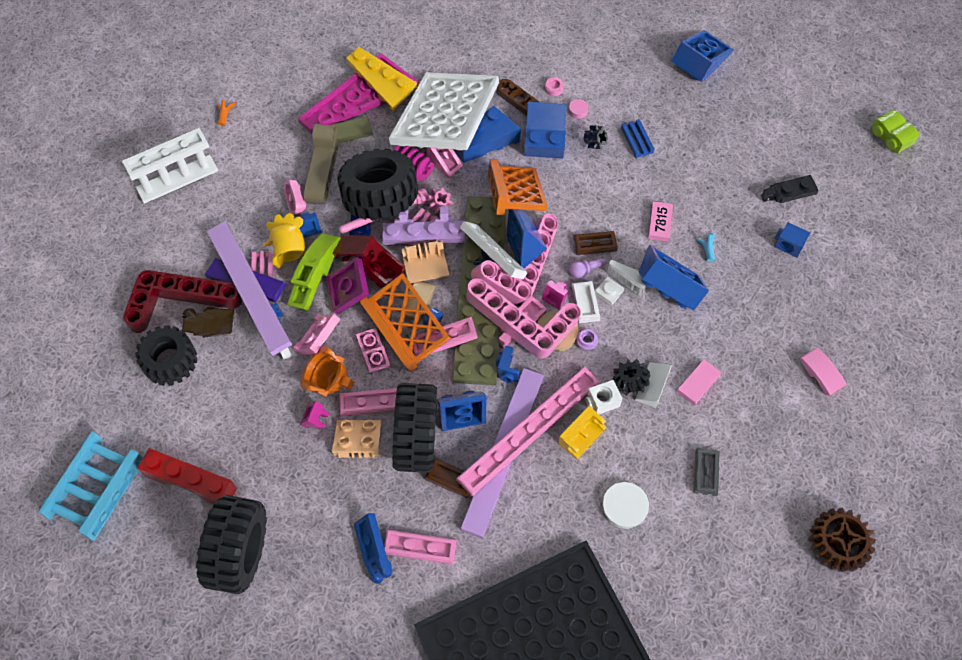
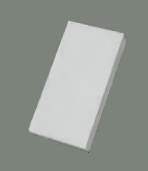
M593 282L572 283L571 288L574 302L581 310L579 323L600 321Z

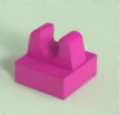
M550 280L545 287L542 299L555 308L560 309L568 294V290L565 289L567 284L561 280L557 283Z
M314 401L307 405L300 425L305 428L321 429L325 427V424L319 421V416L326 418L329 416V412L322 408L323 404Z

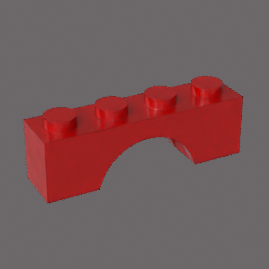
M148 448L137 468L149 479L164 485L172 484L181 487L212 504L225 495L233 496L237 489L230 479L151 448Z

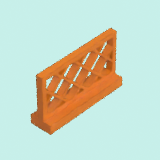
M490 159L487 177L496 215H505V209L547 211L548 205L536 168L499 166L498 159Z
M403 273L372 297H365L360 301L395 353L410 371L415 370L419 362L451 339ZM404 281L406 284L405 294L395 293L396 286ZM383 296H390L388 307L379 306L377 300ZM394 297L404 298L402 308L392 307ZM408 298L418 300L416 310L406 309ZM391 311L401 312L399 323L390 321ZM405 313H415L414 324L404 323ZM420 314L429 315L428 326L418 325ZM403 327L413 328L411 339L402 338ZM417 328L427 329L425 340L415 339ZM431 330H437L443 334V337L439 340L429 341ZM414 343L424 344L423 352L418 356H415L413 353Z

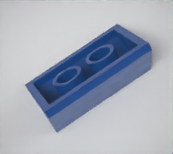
M508 209L507 239L518 264L522 268H526L547 247L532 218L524 210Z

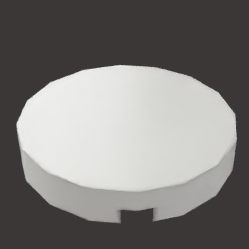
M621 482L614 484L607 490L603 497L602 509L611 524L618 528L630 529L644 521L648 514L649 502L647 495L640 487L633 483Z

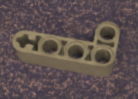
M314 124V151L304 189V200L306 203L325 205L330 188L328 183H331L334 170L332 167L335 165L339 142L336 126Z

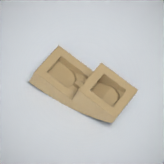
M422 281L415 282L413 284L414 289L425 304L429 305L436 286ZM408 298L406 309L416 310L418 300ZM405 313V317L414 320L415 313ZM420 314V315H419V321H420V322H421V320H422L424 314Z

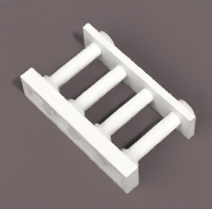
M200 128L122 161L132 181L137 178L139 179L141 185L136 186V189L144 204L218 171L211 156L204 155L203 150L209 148V145ZM196 154L198 160L186 164L184 158ZM177 162L179 168L168 173L165 166ZM158 170L160 176L149 181L146 175Z

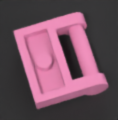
M316 314L313 324L300 342H296L293 349L302 355L316 354L340 321V318L335 314L323 316Z

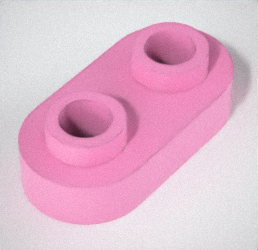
M286 180L284 194L289 212L294 216H301L300 213L306 210V202L301 195V186L296 180Z

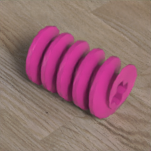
M395 146L394 150L400 151L402 154L404 153L413 162L418 181L425 180L432 173L435 164L430 163L429 157L424 158V153H419V150L417 148L413 149V146Z

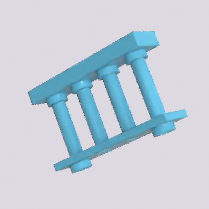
M91 432L89 437L83 440L81 449L50 496L42 502L39 511L41 515L49 520L57 514L80 525L78 532L92 541L96 539L138 472L137 468L143 459L134 450H130L127 455L123 456L100 445L103 440L95 432ZM94 453L120 464L115 475H108L87 465ZM81 473H84L107 484V487L102 495L97 496L74 484ZM68 493L94 505L89 516L84 517L61 506Z

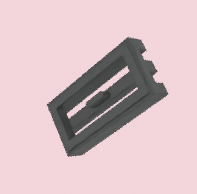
M696 449L695 494L718 495L720 451ZM705 454L703 487H700L701 455ZM710 455L714 456L713 489L709 488Z

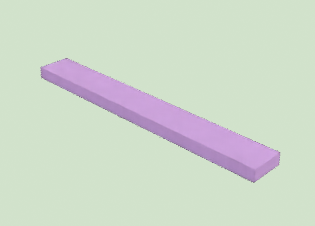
M224 221L208 230L207 232L272 356L291 346L292 343L227 223Z
M525 368L523 369L494 445L530 415L544 375ZM512 462L474 494L461 526V531L483 539Z

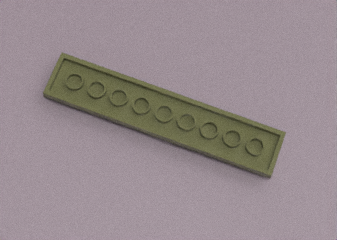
M467 196L465 221L477 224L504 250L506 209L505 215H496L492 197ZM465 233L466 243H463L457 321L472 317L478 338L455 346L453 383L496 385L498 366L496 360L499 348L500 327L471 305L466 298L468 284L472 280L471 271L473 268L487 260L496 262ZM472 290V292L475 294L481 293L478 290ZM489 303V306L497 307L496 304Z

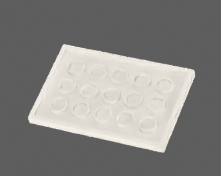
M426 72L389 137L390 145L467 150L499 84V77Z

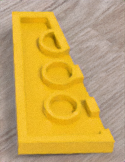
M359 46L346 58L349 66L361 78H364L367 85L377 92L378 97L388 104L392 112L417 89L415 81Z

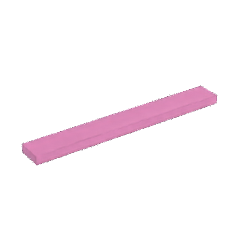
M586 367L582 368L458 476L456 480L472 497L588 394L589 388L600 383L599 380Z

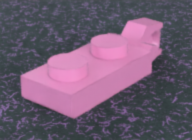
M533 296L518 308L534 322H537L547 311V308ZM501 329L503 334L499 337L500 346L505 348V345L507 346L511 340L515 343L517 342ZM521 330L524 334L528 332V330Z

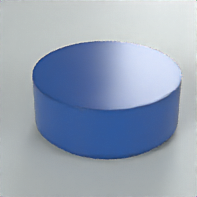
M437 308L431 309V312L440 323L443 313ZM425 315L423 325L428 326L429 315Z

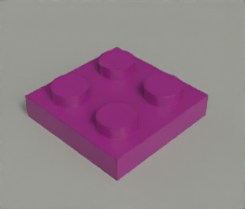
M355 257L326 277L332 312L336 314L342 313L369 295L363 262L358 257Z

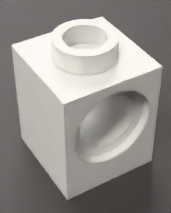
M614 380L589 388L585 400L587 406L590 405L594 411L602 414L620 407L622 397ZM604 396L607 398V401H600L597 397Z

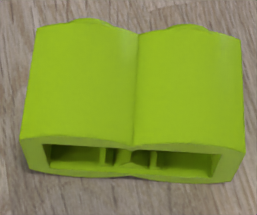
M894 109L875 119L871 127L874 135L884 140L886 146L897 154L914 145L920 136L917 129L912 124L906 122L904 117Z

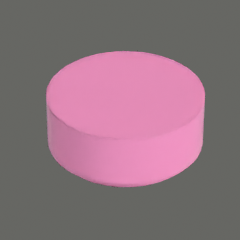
M552 77L545 82L547 94L558 96L563 92L564 83L561 79Z
M576 99L569 104V114L573 118L581 119L587 115L588 104L584 100Z

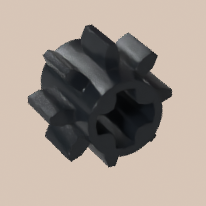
M590 125V130L584 133V142L588 144V148L602 149V145L607 143L608 134L603 130L604 126Z

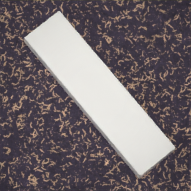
M466 221L462 223L460 228L509 276L524 279L527 271L477 224Z

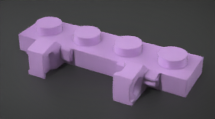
M440 206V219H435V222H413V219H409V213L406 210L404 213H399V219H394V223H383V245L423 244L425 242L428 244L436 242V240L443 243H466L465 232L460 228L465 221H454V217H449L448 206Z

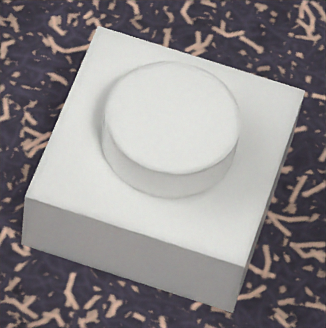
M607 277L595 290V295L612 306L624 292V287Z

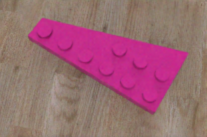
M380 53L376 57L384 63L391 66L392 68L396 69L403 75L407 76L411 80L415 81L417 83V87L419 86V81L413 78L410 74H408L406 71L400 68L397 64H395L385 55ZM355 73L300 116L298 121L313 134L314 124L332 125L340 123L386 102L378 97L377 92L367 85L364 78Z

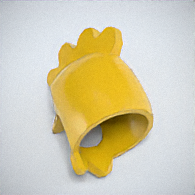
M288 213L283 218L280 214H277L274 217V222L266 224L270 233L263 246H273L272 265L277 268H282L284 263L298 260L305 254V242L300 231V227L303 224L301 217L294 219V215Z

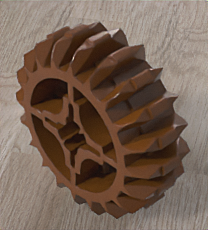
M843 507L837 511L833 508L829 509L827 513L822 512L819 515L820 518H816L813 521L815 526L810 528V532L813 534L809 537V540L815 542V544L811 546V550L818 549L819 553L816 554V558L823 557L825 559L823 565L826 566L832 563L831 569L834 571L839 567L841 573H845L848 569L854 572L857 570V567H864L865 562H869L872 559L870 554L875 552V548L871 545L876 543V539L870 536L874 530H867L866 526H868L869 522L865 521L862 523L860 521L861 515L858 514L854 517L853 510H848L845 514ZM836 523L834 532L825 534L827 526ZM859 545L856 556L849 557L848 552L851 551L850 548Z

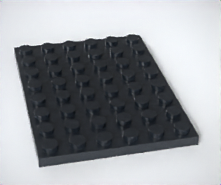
M587 540L414 624L429 660H651Z

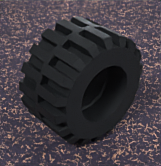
M164 325V328L161 329L158 326L155 327V331L151 332L149 330L146 332L148 334L146 337H141L140 341L142 343L137 344L136 349L138 352H135V357L142 371L155 384L158 382L159 385L165 386L167 382L171 386L174 385V381L181 383L183 382L181 378L184 376L188 378L190 376L189 371H194L196 368L193 364L197 363L196 349L186 333L179 330L178 327L173 326L171 329L169 325ZM177 349L176 354L170 360L156 362L158 356L163 351Z

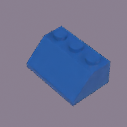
M649 245L647 247L639 269L642 283L649 288L654 286L659 289L658 292L665 298L669 299V297H672L680 307L684 309L688 307L694 311L709 292L700 275L654 246Z

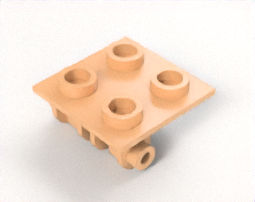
M436 240V242H430L428 245L425 242L423 243L424 246L421 247L420 244H417L418 247L416 245L405 246L404 249H401L407 279L410 283L450 276L442 241L438 242Z
M337 420L332 448L334 456L350 458L352 455V458H355V453H358L359 458H362V453L364 458L380 456L381 420Z

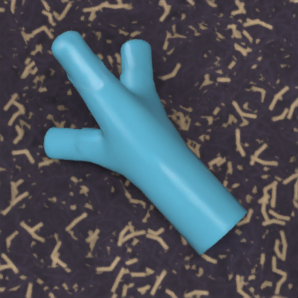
M715 233L708 234L707 241L700 238L696 240L704 247L707 261L715 260L713 250Z

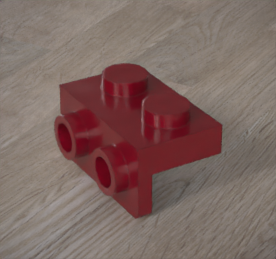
M384 247L374 262H368L372 254H368L365 258L358 257L362 259L365 274L380 288L385 287L405 270V265Z

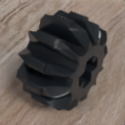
M627 358L625 364L619 362V368H614V376L612 378L618 391H623L626 396L632 392L635 397L637 391L644 393V387L649 386V379L651 377L646 364H640L637 358L633 362Z

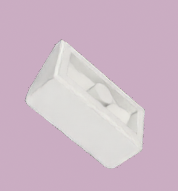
M649 362L647 369L651 375L649 379L650 384L644 387V393L638 391L635 401L656 408L672 365Z

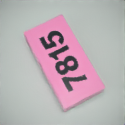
M653 201L648 239L669 241L673 204Z

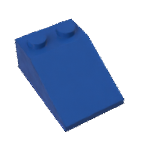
M703 30L682 41L671 61L676 64L678 69L685 70L691 74L693 79L702 82L726 60L734 49L706 30Z
M528 102L524 156L563 159L567 104Z
M471 390L464 392L462 395H445L441 399H437L442 432L485 424L486 394L482 391L475 392Z

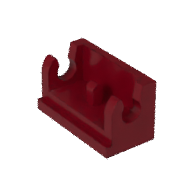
M343 235L332 254L335 257L344 256L342 258L344 262L348 261L351 256L365 258L368 254H372L368 262H374L379 253L383 251V247L373 236Z

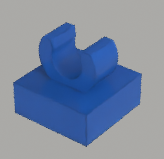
M308 211L300 213L303 219V224L300 227L303 238L322 233L316 212L311 214Z

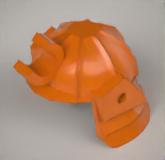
M322 346L307 361L301 375L300 386L303 390L312 391L326 398L327 395L334 394L343 389V387L351 390L355 382L348 378V372L343 364L345 359L334 354L328 346Z

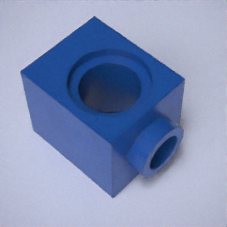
M787 222L784 229L779 228L774 238L778 240L775 248L797 258L811 232Z

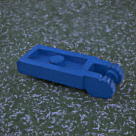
M368 513L354 523V528L372 583L379 584L383 581V578L390 577L393 571L391 562L387 559L375 513Z

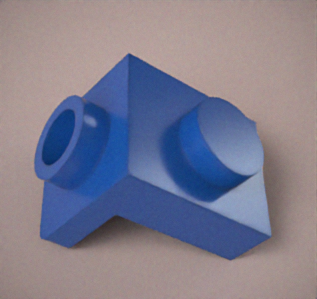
M505 345L503 353L499 352L497 356V377H500L504 382L512 383L514 381L518 383L520 371L510 368L514 348Z

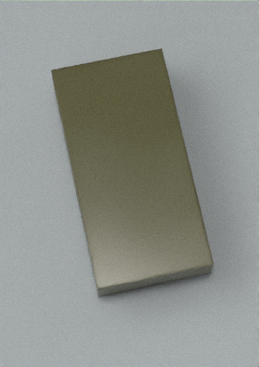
M368 116L331 125L336 126L339 143L373 135Z

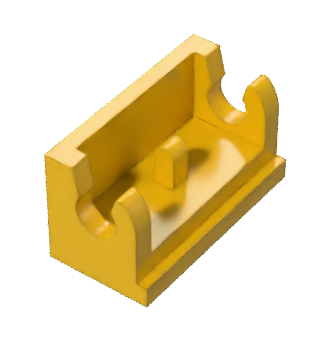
M589 405L562 433L558 444L575 459H578L606 429L604 425L606 421Z

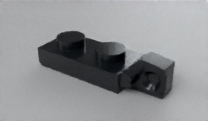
M807 175L770 185L769 188L763 190L761 197L764 202L775 200L776 202L784 203L817 195L819 190L812 176Z

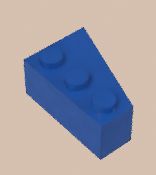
M493 106L484 113L468 149L453 150L457 157L465 163L487 155L490 151L501 150L504 146L520 143L521 128L496 106Z

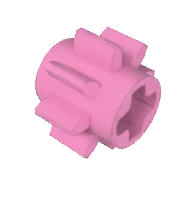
M441 188L438 192L433 189L431 195L426 198L430 205L428 209L434 210L435 214L440 211V206H451L453 203L449 201L451 194L445 192L444 188Z

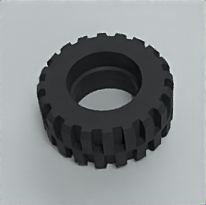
M378 148L373 151H363L362 154H356L352 159L345 161L337 175L340 195L345 209L355 217L359 216V218L364 220L369 218L371 221H377V219L381 218L385 220L391 216H398L400 212L404 213L408 210L409 206H412L418 195L414 164L409 157L397 150L391 151V149L386 148L380 150Z
M401 383L397 386L392 448V466L396 471L429 473L433 470L437 387L433 384Z
M225 495L213 504V508L210 509L208 518L204 523L197 551L196 575L198 582L204 588L232 594L243 593L249 588L258 569L266 535V509L260 501Z

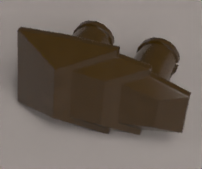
M207 307L203 312L196 313L194 309L187 308L182 313L184 315L182 316L183 332L193 333L194 336H202L203 338L232 333L234 309Z

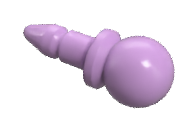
M606 259L574 262L571 264L569 272L574 278H581L585 274H589L590 270L605 264Z

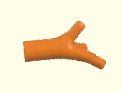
M221 100V106L217 105L219 109V126H225L227 114L236 105L235 102L225 106V100Z

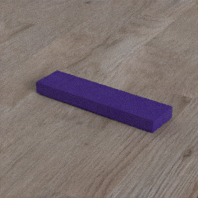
M215 258L205 276L210 280L234 284L223 261ZM253 271L267 299L276 303L286 287L284 281Z

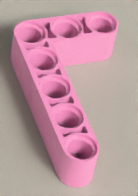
M546 214L534 222L547 249L526 268H523L527 271L524 279L509 276L499 265L489 260L473 268L471 278L484 280L513 305H519L530 299L558 228V220L552 214Z
M476 278L472 279L468 284L467 301L535 357L540 359L547 358L575 328L581 316L579 306L574 303H568L542 328L484 280ZM472 290H478L481 293L475 294L472 292ZM489 303H494L497 307H491ZM565 314H570L574 318H568ZM506 316H510V317H512L514 320H513V321H509V320H507L505 317H506ZM552 329H558L561 333H555ZM521 330H528L531 334H524ZM538 343H544L548 348H542Z

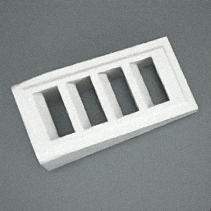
M611 260L607 273L642 297L647 286L642 283L639 271Z

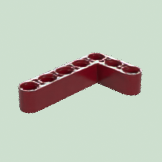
M145 270L137 276L123 319L132 332L141 333L149 325L158 298L227 309L238 308L242 303V298L233 283Z

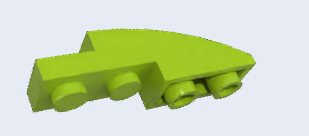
M322 233L305 252L291 279L294 287L287 303L289 307L309 311L322 275H328L335 257L332 253L340 241V237Z

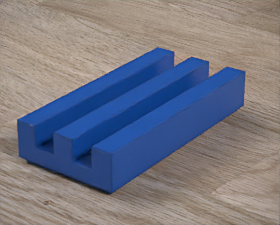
M640 119L636 120V123L631 121L628 125L626 123L622 124L621 129L635 158L654 153L655 149ZM629 129H631V131H632V133H633V135H634V137H635V139H636V141H637V143H638V145H639V147H640V149H641V152H639V150H638V148H637V146H636V144H635V142H634V140H633V138H632V135H631Z

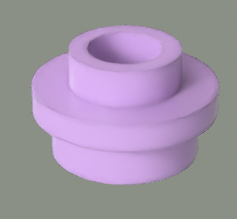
M585 329L579 332L576 342L581 349L592 350L597 346L598 337L594 331ZM588 338L591 340V342L586 343L583 341V339Z

